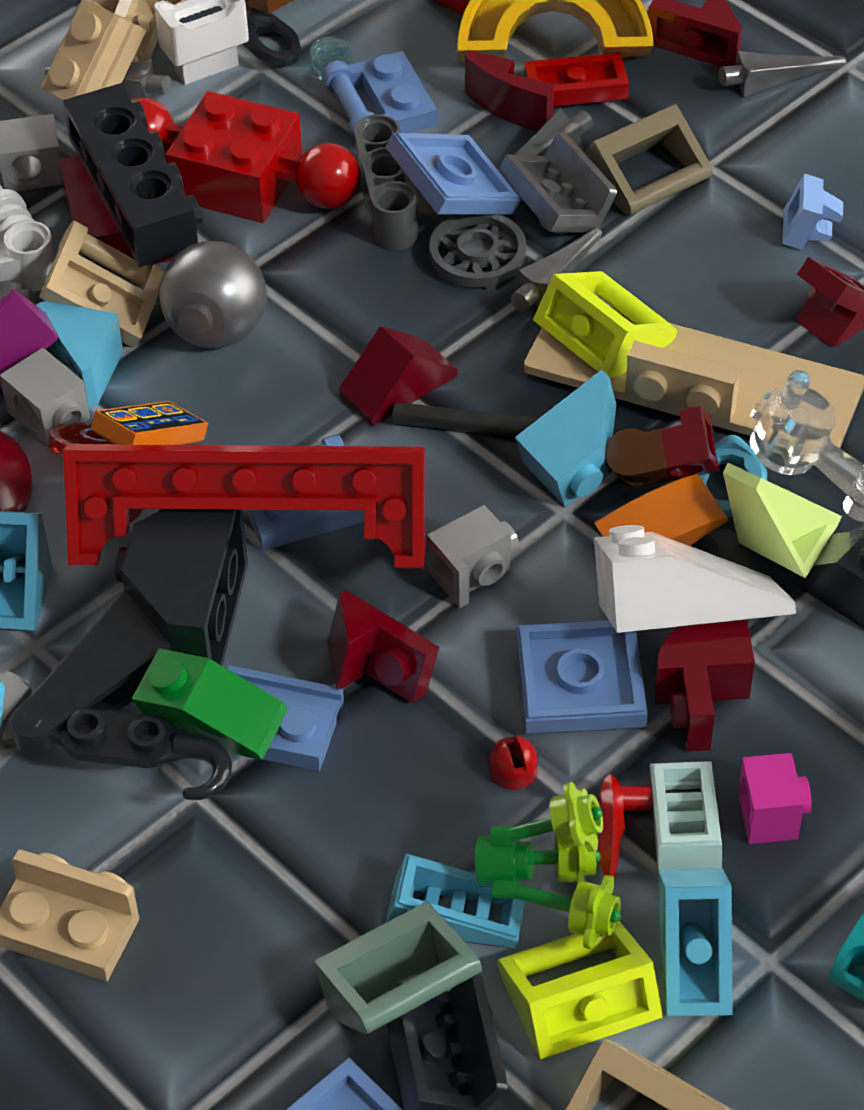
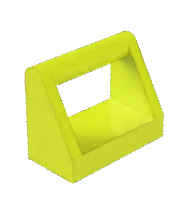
M602 271L553 274L533 318V321L597 372L603 370L609 378L619 377L626 373L627 355L634 341L664 348L672 343L677 335V329ZM598 296H600L602 299H604L606 302H608L611 306H613L615 309H617L620 313H622L624 316H626L629 320H631V321H632L633 323H635L636 325H633L631 322H629L627 319H625L622 315H620L618 312H616V311H615L613 308H611L608 304H606L604 301H602Z
M620 921L617 922L616 928L611 935L605 934L604 937H599L596 940L593 949L584 948V935L575 933L497 959L500 976L529 1042L540 1060L663 1018L653 961ZM609 949H613L617 958L536 986H532L526 978Z

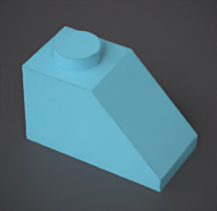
M603 370L595 374L515 437L524 465L564 507L578 497H585L591 494L609 472V465L605 454L606 446L613 436L616 401L610 378Z
M723 868L658 870L659 937L666 1016L733 1015L731 884Z

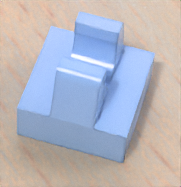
M804 173L784 208L782 244L802 250L807 240L829 241L831 239L832 222L823 219L841 222L843 219V202L823 190V179Z

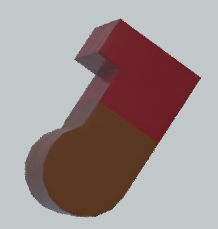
M702 405L680 409L681 425L649 432H643L636 428H625L616 432L606 446L605 457L609 467L624 483L633 487L676 481L697 473L700 476L719 472L711 418Z

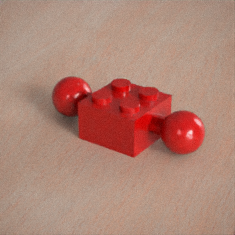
M207 91L186 124L182 126L174 124L171 113L160 102L151 98H135L131 100L140 101L146 115L149 132L157 131L162 140L166 162L168 164L174 162L177 165L183 180L184 193L186 196L194 195L201 208L264 223L289 181L296 182L299 192L306 201L323 209H334L347 204L355 196L360 186L361 172L359 164L354 155L346 148L337 144L324 143L310 148L302 155L300 113Z

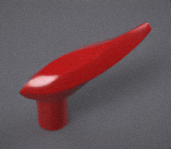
M611 774L604 779L598 797V803L603 813V831L597 833V851L601 855L599 863L603 876L609 875L615 878L619 861L620 839L625 830L624 811H649L652 807L653 797L650 786H621L617 778Z

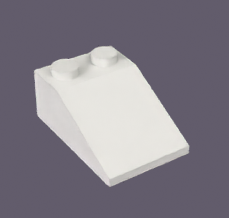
M617 526L609 529V536L594 538L599 606L617 633L796 614L795 601L770 576L654 532H645L643 526Z

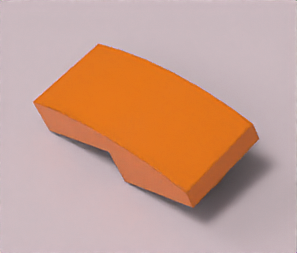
M697 473L638 497L596 521L595 525L603 537L609 536V529L613 527L639 525L644 527L645 532H654L690 546L729 520Z

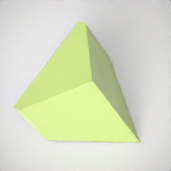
M727 463L723 475L739 544L806 578L838 526L842 516Z

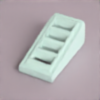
M711 761L650 764L658 870L722 868V840ZM701 789V792L665 793V790Z

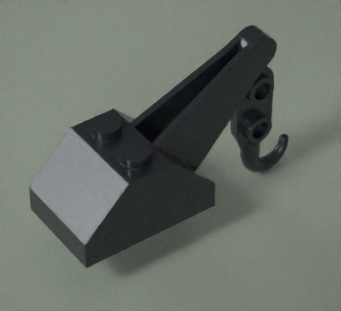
M161 509L134 524L128 547H120L116 557L115 578L116 582L124 583V592L43 683L11 715L10 725L15 745L21 752L28 755H40L60 745L67 755L79 761L138 768H154L165 763L183 759L202 760L212 766V776L206 783L198 787L185 788L182 792L183 798L186 800H203L215 796L225 788L231 777L232 761L227 750L216 740L202 735L190 734L172 725L162 717L118 712V710L133 702L132 697L159 648L209 658L223 666L248 567L242 509Z

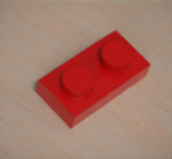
M620 52L524 62V77L554 84L553 107L628 99L629 81Z

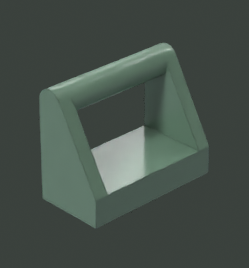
M428 901L314 961L327 1008L339 1023L366 1035L482 972L481 963L475 952ZM394 982L403 983L383 994Z

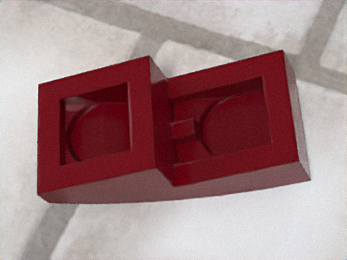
M468 49L465 54V94L492 114L515 125L538 132L553 116L554 84L515 75L514 60Z

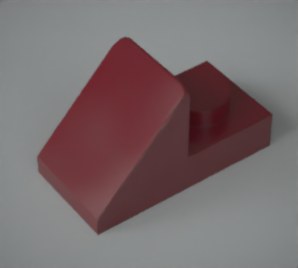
M653 0L651 2L648 18L653 34V47L719 67L737 64V51H740L742 26L726 0H706L702 8L675 0Z
M808 256L796 275L810 284L812 288L807 293L810 298L797 315L796 320L827 345L835 347L864 328V285L853 277Z
M348 590L339 594L327 641L336 688L342 689L362 676L368 675L411 703L424 697L427 694L440 647Z

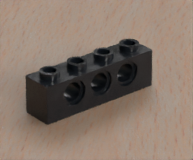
M121 83L63 100L69 140L139 268L175 257L185 248L198 243L196 227L203 224L199 204L194 195L186 196L184 193L183 180L177 165L174 162L169 164L166 162L162 140L157 131L149 132L146 115L140 101H131Z

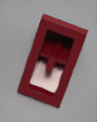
M380 326L340 386L339 395L373 427L393 415L395 402L411 404L457 377V368L425 339Z

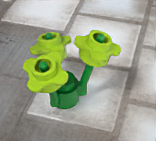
M573 782L565 783L563 795L552 797L550 800V817L516 826H491L490 835H479L475 847V873L479 887H492L493 899H519L569 912V931L584 935L583 947L587 949H593L599 937H604L605 934L611 935L621 918V899L619 896L612 895L614 877L605 875L601 885L584 881V876L596 875V862L601 858L600 852L597 851V833L603 831V813L596 797L593 794L589 795L585 788L577 790ZM553 831L555 833L554 850L533 851L531 841L520 840ZM555 864L557 883L575 882V892L571 898L523 886L520 883L521 880H532L534 865Z

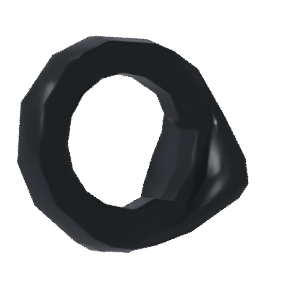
M251 8L247 13L249 40L241 45L246 47L258 59L270 65L286 67L295 63L301 51L300 41L296 32L273 13ZM258 37H282L287 41L289 50L283 52L270 49Z

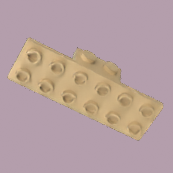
M613 308L616 312H618L620 315H622L625 319H627V320H628L629 322H631L633 325H636V324L633 323L631 320H629L626 316H624L622 313H620L617 309ZM672 323L670 324L677 329V335L672 343L661 348L634 341L627 355L626 373L619 377L610 378L613 394L616 399L680 416V409L702 405L710 416L713 426L828 458L837 457L864 389V375ZM541 328L524 361L525 373L577 388L598 373L543 328Z

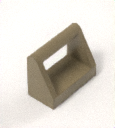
M677 104L593 141L584 152L617 189L613 203L628 216L713 175V169ZM661 144L685 166L672 174L632 191L618 163Z

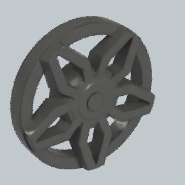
M457 214L444 220L433 231L429 242L430 260L436 270V274L443 281L449 280L463 286L484 287L486 290L498 288L499 283L510 279L522 268L526 259V238L516 223L502 215ZM477 225L475 228L466 231L457 230L462 227ZM499 230L507 233L515 243L504 239L499 240ZM439 245L448 252L444 258L439 254ZM487 267L490 271L483 272L480 268Z

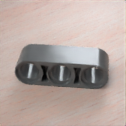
M373 114L360 119L355 125L356 160L361 172L360 187L375 243L383 249L400 251L409 248L418 239L417 192L414 183L385 148L393 133H401L400 126L390 116Z

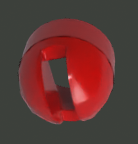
M513 735V737H506L496 742L489 756V773L492 780L502 788L518 790L529 786L536 779L538 755L535 747L528 739L519 735ZM511 755H519L523 767L514 769Z

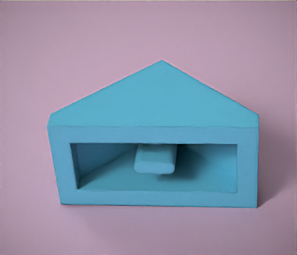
M50 301L36 304V306L46 312L58 333V339L48 350L56 359L84 381L88 408L98 405L123 353L118 314Z
M0 511V629L35 631L38 628L52 569V561L41 513Z

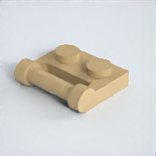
M73 220L63 235L59 251L39 297L45 301L117 313L122 342L133 348L142 338L159 295L160 283L165 270L154 264H151L149 267L143 266L139 268L134 259L87 234L88 228ZM78 253H80V254H82V255L88 257L89 259H91V260L97 262L98 264H100V265H102V266L108 268L109 270H111V271L117 273L118 275H120V276H122V277L128 279L129 281H131V282L137 284L138 287H136L135 285H133V284H131V283L125 281L124 279H122V278L116 276L115 274H113V273H111V272L105 270L104 268H102V267L96 265L95 263H93V262H91V261L85 259L84 257L78 255Z

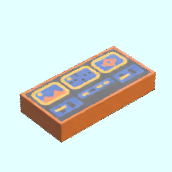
M162 401L96 410L90 429L115 445H185L204 441L209 423L171 401Z

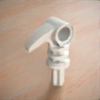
M0 185V282H17L23 284L24 289H30L31 291L42 290L55 260L51 232L46 225L32 219L24 200L16 191L3 189Z

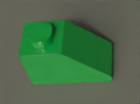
M160 648L132 697V700L144 715L162 717L172 725L190 734L202 735L216 740L228 753L263 760L288 710L281 700L209 658Z

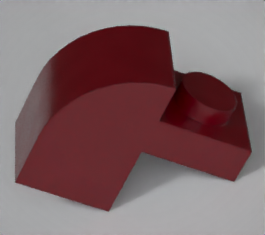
M747 619L680 626L665 639L660 648L657 664L655 705L670 704L673 729L683 728L686 752L711 751L715 718L713 701L750 699L755 660Z

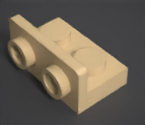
M21 849L17 850L12 859L16 880L0 907V947L108 982L139 921L134 888L124 879L111 872L99 871L93 873L71 866L64 859L51 853H40L37 855Z

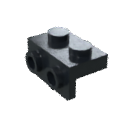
M477 974L453 987L450 991L436 996L386 1024L404 1110H487L507 1092L506 1068L501 1058L492 1019V1009L488 1002L481 975ZM394 982L383 994L403 983Z

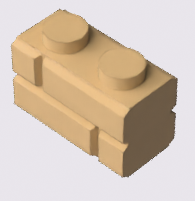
M82 0L40 88L65 100L122 83L147 30L89 0Z

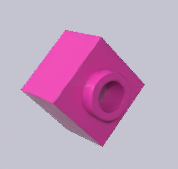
M792 753L742 757L738 797L749 844L797 840L802 814H810L811 792L807 777H797Z

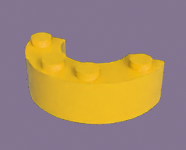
M470 0L460 24L457 61H465V54L468 49L505 58L508 41L516 28L533 15L550 11L570 14L586 24L597 40L600 54L620 52L622 57H649L654 46L650 20L641 0Z

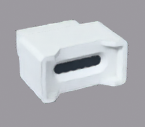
M163 0L154 4L159 46L174 64V71L184 85L239 66L237 45L246 43L249 40L245 0H186L175 5Z

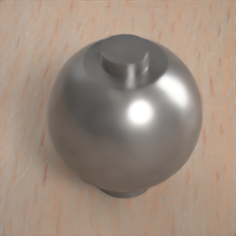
M221 241L199 242L179 252L166 267L159 290L161 309L172 330L185 341L204 348L227 347L246 338L260 322L265 310L267 297L265 280L256 262L242 249Z

